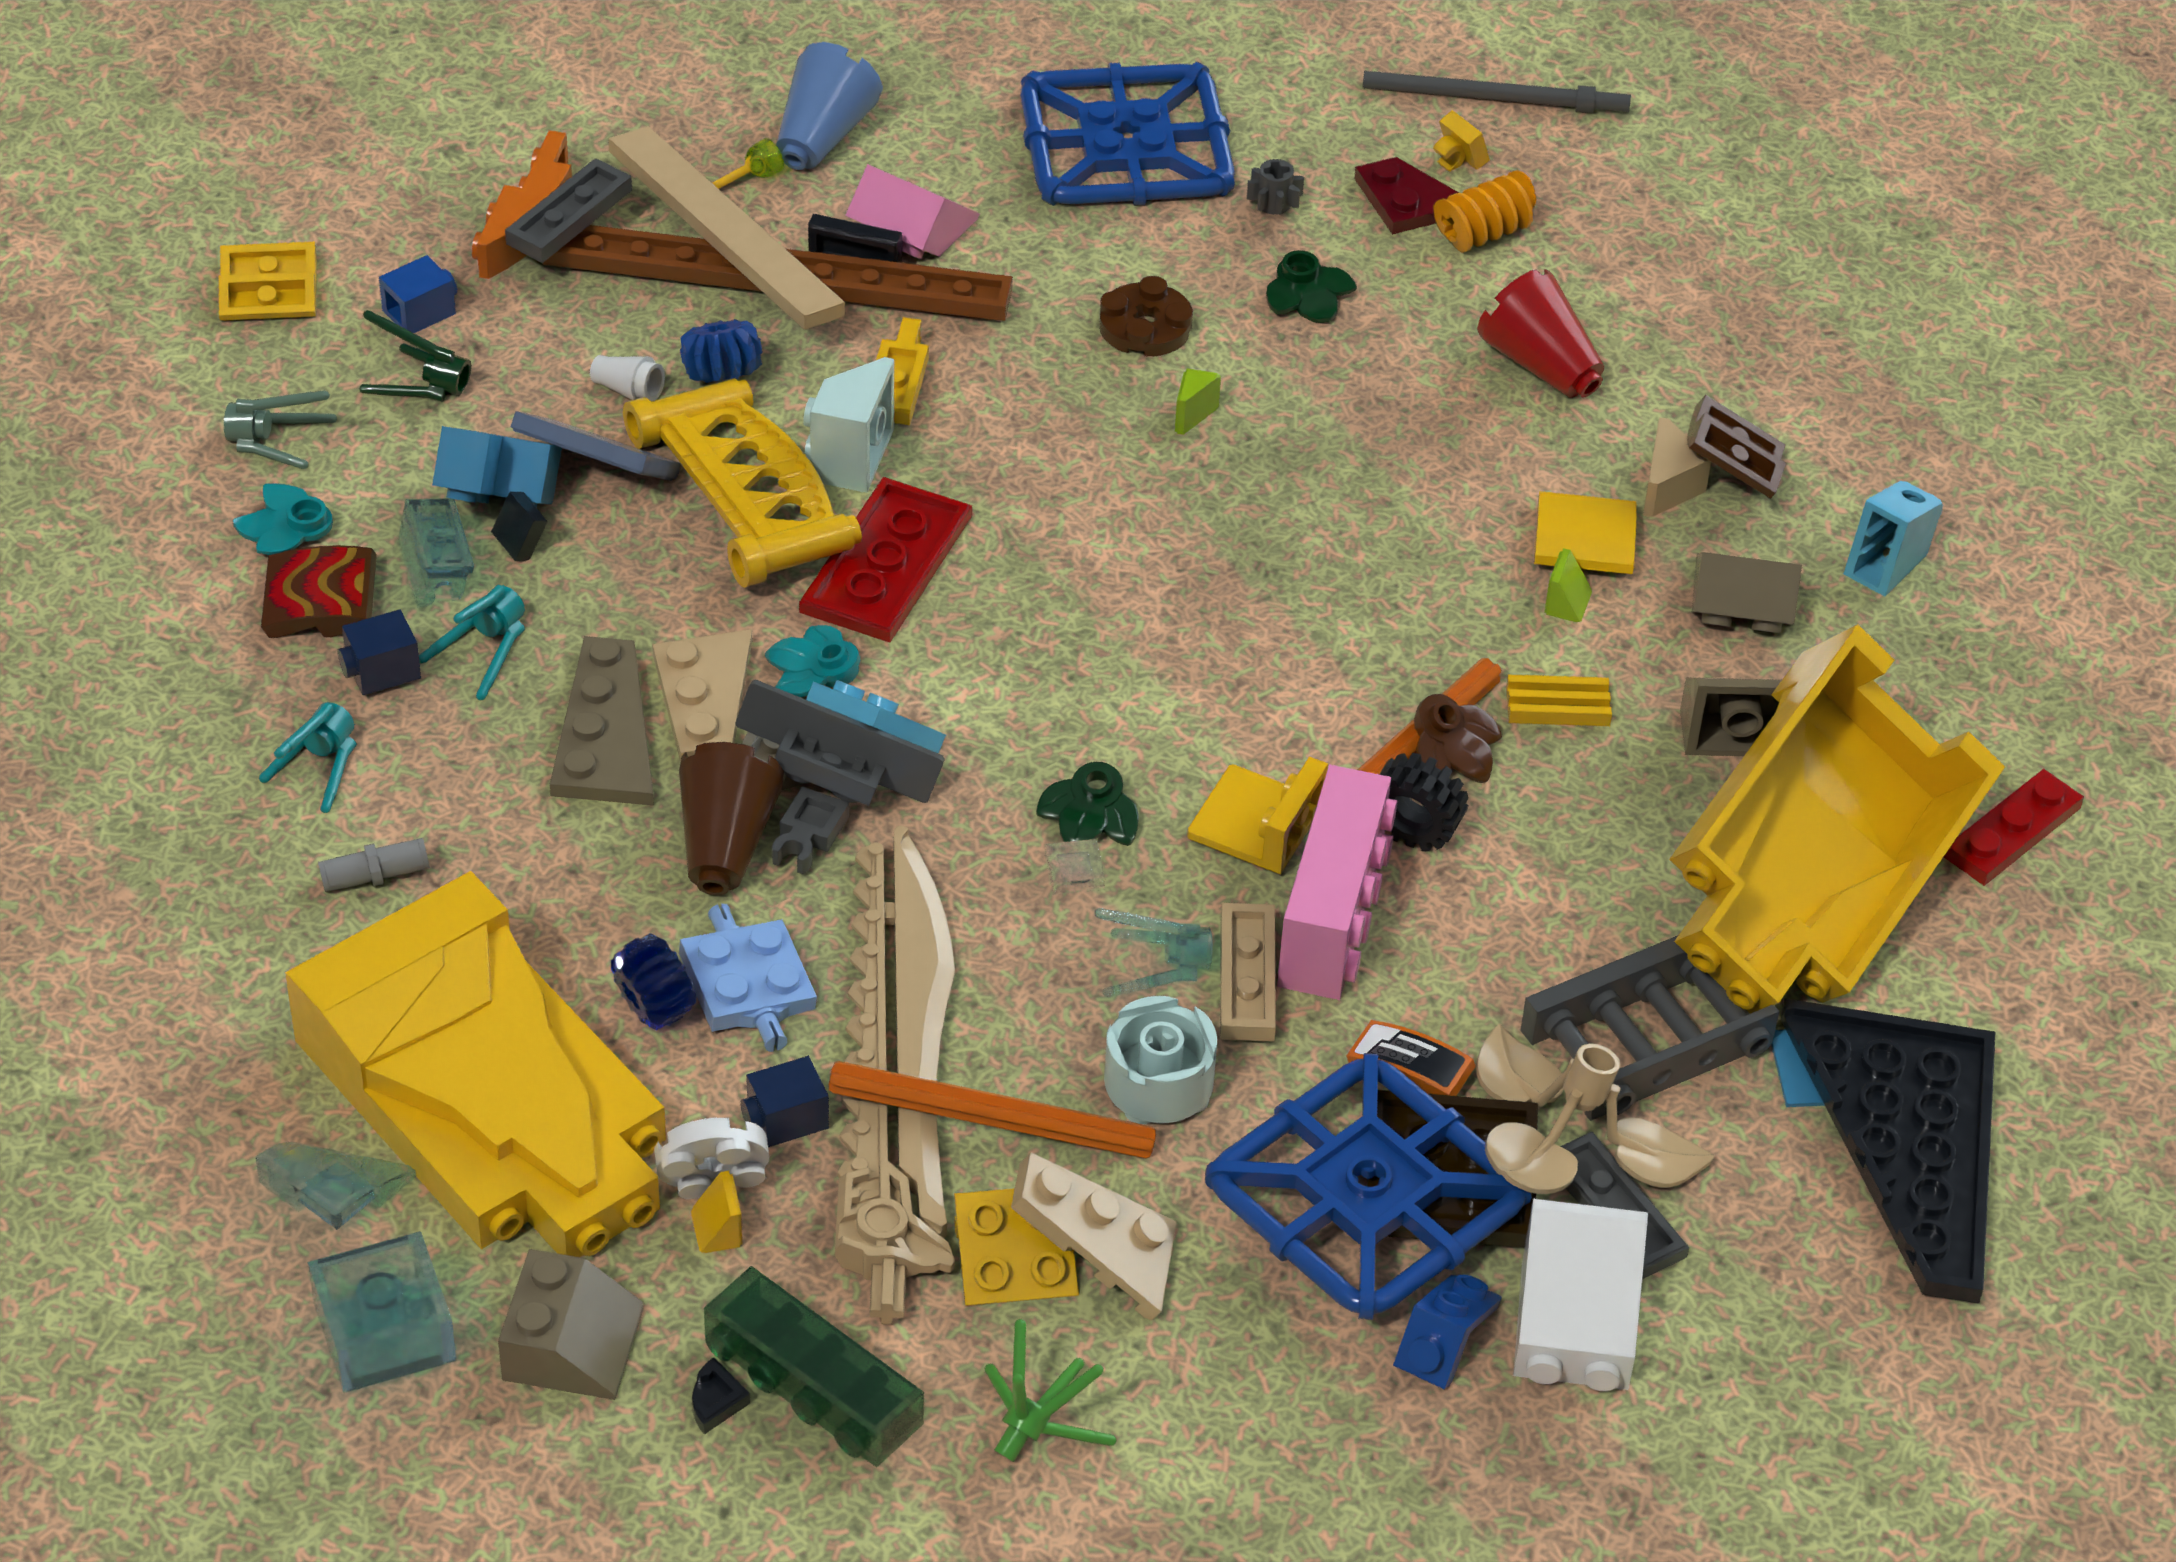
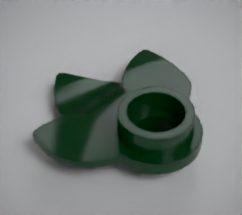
M1296 250L1287 253L1277 266L1276 279L1268 284L1266 299L1268 306L1276 314H1284L1297 309L1302 317L1312 322L1328 323L1337 315V296L1350 294L1357 290V286L1353 278L1344 270L1337 267L1321 266L1314 254L1303 250Z
M1104 762L1087 763L1075 772L1072 779L1051 784L1042 793L1036 810V815L1052 820L1059 819L1061 838L1066 848L1072 853L1078 852L1090 845L1103 832L1115 842L1129 846L1135 839L1138 830L1139 814L1137 806L1123 793V780L1119 771L1112 765ZM1100 780L1104 781L1106 785L1101 789H1093L1088 786V783Z

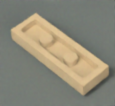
M1222 903L1220 926V1040L1274 1042L1276 1031L1275 905Z

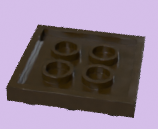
M1378 1090L1377 1117L1404 1140L1428 1123L1391 1091ZM1428 1094L1446 1110L1454 1108L1465 1118L1464 1125L1485 1142L1491 1130L1503 1123H1522L1538 1130V1103ZM1441 1141L1423 1154L1442 1172L1488 1174L1450 1141L1446 1143ZM1374 1176L1367 1179V1187L1377 1186L1380 1178ZM1532 1193L1530 1202L1524 1205L1512 1219L1478 1244L1525 1248L1533 1199H1536V1193ZM1439 1197L1422 1211L1452 1235L1498 1200ZM1403 1225L1388 1235V1237L1418 1239Z

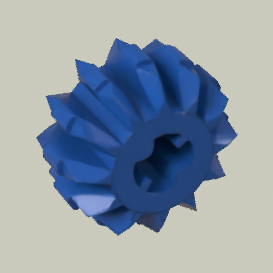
M734 319L731 321L720 320L715 323H705L700 327H692L680 337L682 364H684L686 373L692 380L709 383L712 381L722 382L733 378L738 379L742 375L752 374L762 365L761 354L763 351L761 339L758 338L756 327L748 321Z

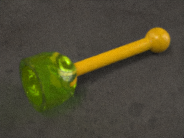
M764 138L747 150L745 165L717 179L712 184L720 189L748 173L760 178L771 177L784 169V160L781 152L771 139Z

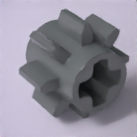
M1281 159L1267 160L1261 164L1260 169L1252 168L1251 180H1248L1247 200H1257L1258 211L1282 215L1290 207H1299L1300 196L1303 195L1304 176H1294L1293 165Z

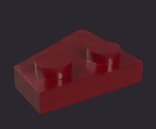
M1398 157L1355 167V181L1392 235L1436 224L1433 210L1436 201L1447 199L1450 195L1459 193Z

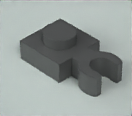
M801 787L780 820V836L776 838L772 845L773 864L779 866L785 856L796 854L798 855L797 873L805 874L808 872L813 863V848L825 852L829 851L850 817V803Z

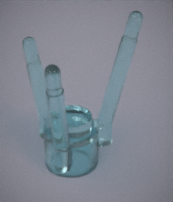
M1097 908L1094 912L1095 917L1098 919L1155 930L1114 928L1110 934L1113 938L1165 944L1166 964H1176L1177 968L1106 987L1103 990V995L1107 998L1176 981H1197V970H1209L1211 967L1213 947L1210 927H1200V924H1181L1103 908Z

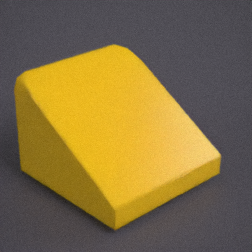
M729 1170L722 1171L691 1210L698 1247L701 1253L739 1248L740 1245H743L742 1214L733 1174H730Z

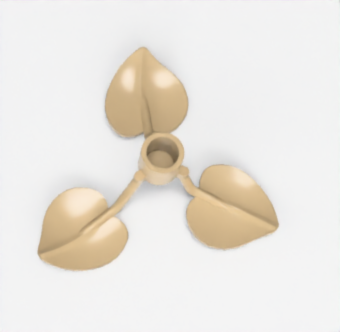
M1498 1024L1491 1031L1480 1049L1476 1064L1477 1078L1481 1087L1494 1099L1522 1102L1532 1101L1538 1103V1107H1543L1546 1103H1552L1559 1099L1563 1090L1565 1091L1567 1102L1546 1138L1535 1128L1515 1122L1497 1125L1491 1130L1486 1139L1485 1154L1497 1174L1503 1175L1506 1181L1519 1189L1536 1194H1551L1562 1191L1572 1183L1578 1170V1161L1571 1152L1555 1143L1562 1134L1575 1108L1581 1111H1592L1597 1106L1602 1105L1605 1100L1607 1109V1138L1612 1144L1618 1145L1615 1153L1616 1162L1633 1178L1659 1188L1678 1186L1707 1168L1712 1163L1715 1155L1651 1121L1629 1117L1622 1118L1617 1122V1097L1621 1089L1618 1085L1613 1084L1620 1068V1061L1614 1052L1602 1045H1582L1578 1049L1575 1058L1570 1060L1567 1069L1563 1073L1545 1056L1516 1040L1501 1024Z

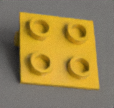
M1015 1188L954 1194L956 1210L954 1227L955 1236L959 1240L965 1306L1079 1296L1074 1249L1063 1251L1011 1208Z

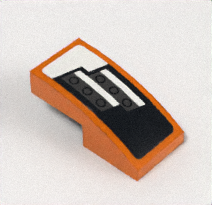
M1370 1020L1346 1055L1350 1063L1357 1059H1363L1364 1053L1378 1054V1060L1386 1061L1396 1067L1427 1094L1457 1096L1476 1067L1473 1058L1440 1040L1405 1027Z

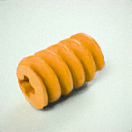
M1515 170L1509 172L1507 176L1496 177L1492 181L1481 183L1477 187L1468 188L1462 193L1450 195L1447 199L1436 201L1433 206L1434 218L1440 232L1459 252L1463 253L1469 251L1472 245L1476 247L1484 245L1487 239L1491 241L1501 238L1503 233L1508 235L1516 232L1518 227L1521 229L1530 227L1533 222V208L1536 206V193L1531 179L1524 172Z

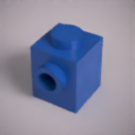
M428 255L379 276L382 311L394 323L413 333L456 314L454 295L457 294L456 282L447 269H441Z

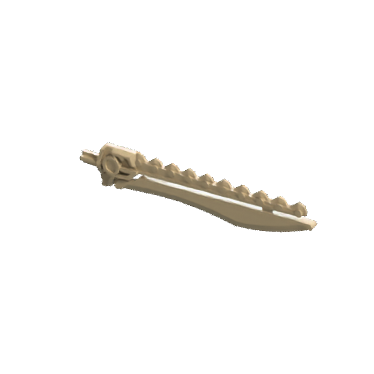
M901 825L894 829V902H884V846L878 842L871 843L866 847L862 846L855 856V861L870 877L864 880L860 879L853 890V894L868 910L858 913L851 927L867 944L856 947L850 956V962L865 978L859 982L854 981L848 991V997L863 1013L858 1016H852L846 1026V1032L861 1049L850 1052L844 1062L887 1071L885 925H895L897 1073L937 1081L940 1042L946 1009L955 977L953 948L946 914L935 883L919 851L908 835V828ZM843 1096L842 1103L858 1121L846 1124L840 1134V1140L856 1158L844 1161L837 1174L839 1184L835 1257L842 1268L862 1274L863 1278L871 1280L870 1317H880L881 1324L889 1325L892 1324L893 1318H903L906 1278L919 1273H934L938 1270L951 1273L955 1268V1260L950 1245L944 1239L947 1236V1218L943 1200L937 1115L898 1107V1170L888 1161L887 1104ZM910 1190L917 1196L919 1218L912 1213Z

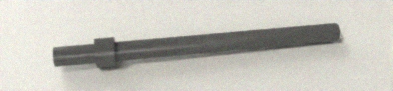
M1365 70L1363 76V88L1576 107L1575 112L1593 114L1594 109L1629 112L1631 94L1596 91L1594 86L1578 85L1577 89Z

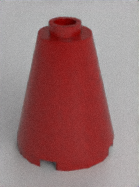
M1535 269L1516 278L1495 297L1500 305L1492 315L1486 310L1481 315L1477 330L1479 336L1486 343L1567 397L1574 398L1580 395L1582 398H1585L1595 392L1601 385L1604 364L1558 281L1549 270L1544 269V275H1541Z

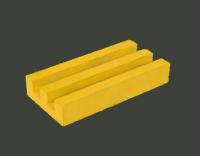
M1508 674L1506 684L1509 723L1610 726L1612 707H1610L1611 696L1610 692H1608L1609 678Z

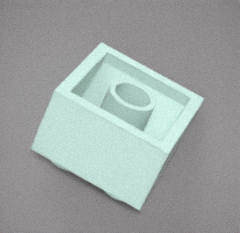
M884 357L824 379L817 397H810L808 399L804 412V426L810 427V434L804 453L815 467L823 484L865 493L868 492L894 430V359Z

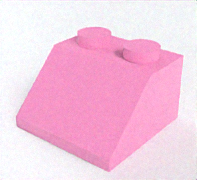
M867 164L845 216L861 222L860 224L902 232V251L922 259L925 251L938 257L941 256L978 219L980 213Z

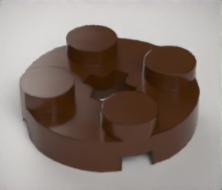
M1147 276L1140 282L1120 286L1113 291L1106 292L1101 297L1099 330L1105 341L1119 351L1129 354V349L1144 351V356H1162L1178 350L1189 338L1193 320L1192 306L1185 296L1177 290L1168 287L1166 280L1161 277ZM1150 316L1154 318V322L1138 317Z

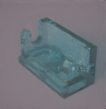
M405 499L398 542L417 608L432 605L436 598V589L443 585L452 586L450 589L452 601L460 600L464 594L467 576L473 573L474 563L455 499Z

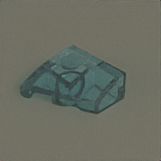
M298 1142L279 1143L255 1157L260 1184L298 1212L307 1207L336 1230L370 1202H373L380 1208L416 1177L415 1169L409 1165Z

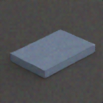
M515 411L511 428L515 432L637 474L672 481L678 477L682 465L665 457L553 419Z

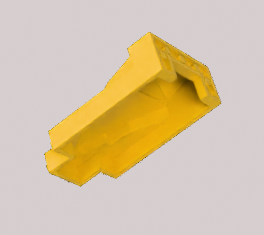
M1858 624L1801 653L1771 694L1779 702L1774 716L1669 859L1682 871L1684 879L1691 886L1702 890L1707 895L1674 942L1687 953V957L1692 965L1708 973L1726 990L1727 997L1735 1005L1746 1009L1750 1014L1770 1005L1778 1004L1795 979L1797 980L1798 987L1805 994L1822 1003L1850 993L2005 768L1969 731L1939 744L1874 681V679L1887 672L1895 659Z
M472 871L463 874L285 972L295 1042L481 1250L497 1240L505 1241L519 1232L525 1223L529 1222L557 1254L574 1257L592 1256L601 1251L611 1238L630 1227L638 1228L643 1226L654 1216L656 1211L660 1210L658 1176L642 1158L654 1153V1147L657 1142L661 1145L666 1140L665 1107L527 963L510 931L508 909Z

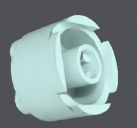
M1168 996L1141 998L1127 1004L1119 1011L1118 1019H1116L1112 1026H1109L1107 1031L1104 1083L1108 1096L1124 1112L1128 1120L1139 1124L1177 1122L1203 1111L1208 1106L1214 1086L1217 1033L1210 1018L1195 1006L1194 1012L1178 1006V999Z

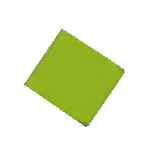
M1188 368L1186 372L1184 371L1176 403L1175 432L1177 434H1186L1218 409L1221 386L1220 374Z
M1563 548V551L1559 553L1549 580L1544 613L1573 622H1581L1592 590L1571 550Z

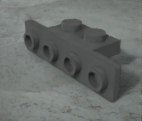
M753 680L750 683L735 722L736 726L740 729L780 744L774 759L778 761L788 778L800 783L811 782L831 790L837 798L850 803L860 802L869 806L878 785L926 803L931 796L945 761L944 756L759 680Z

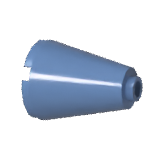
M827 42L811 43L797 59L776 143V149L781 160L792 169L815 168L877 104L882 93L883 86L880 77L871 64L863 58L857 63L847 57L846 54L849 49L841 45Z

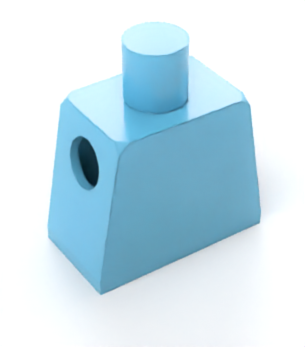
M1899 481L1867 499L1844 575L1885 597L1928 554L1939 517L1942 514L1943 504L1941 500L1906 481ZM1889 547V555L1884 557L1883 551Z

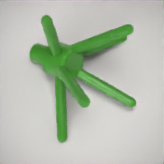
M1023 1319L1016 1320L1014 1328L1012 1392L994 1364L990 1363L985 1366L987 1376L1008 1409L1002 1421L1009 1426L994 1451L1014 1462L1027 1439L1031 1438L1037 1441L1041 1433L1113 1446L1116 1443V1437L1112 1434L1048 1422L1054 1412L1102 1375L1104 1371L1102 1365H1094L1069 1384L1084 1366L1082 1358L1074 1359L1037 1402H1034L1026 1397L1025 1389L1026 1322Z

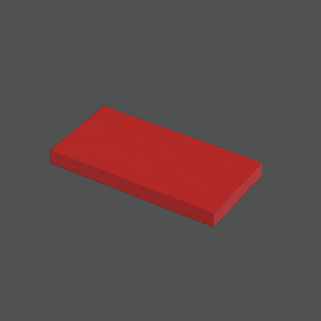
M883 477L856 516L862 533L861 542L855 544L851 550L831 555L799 601V613L890 643L971 519L972 505Z

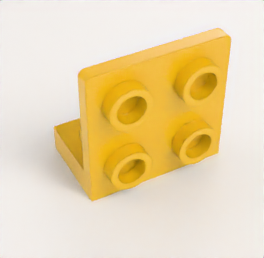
M1309 756L1298 775L1291 773L1285 784L1237 765H1229L1188 827V839L1281 875L1311 827L1328 770V763Z

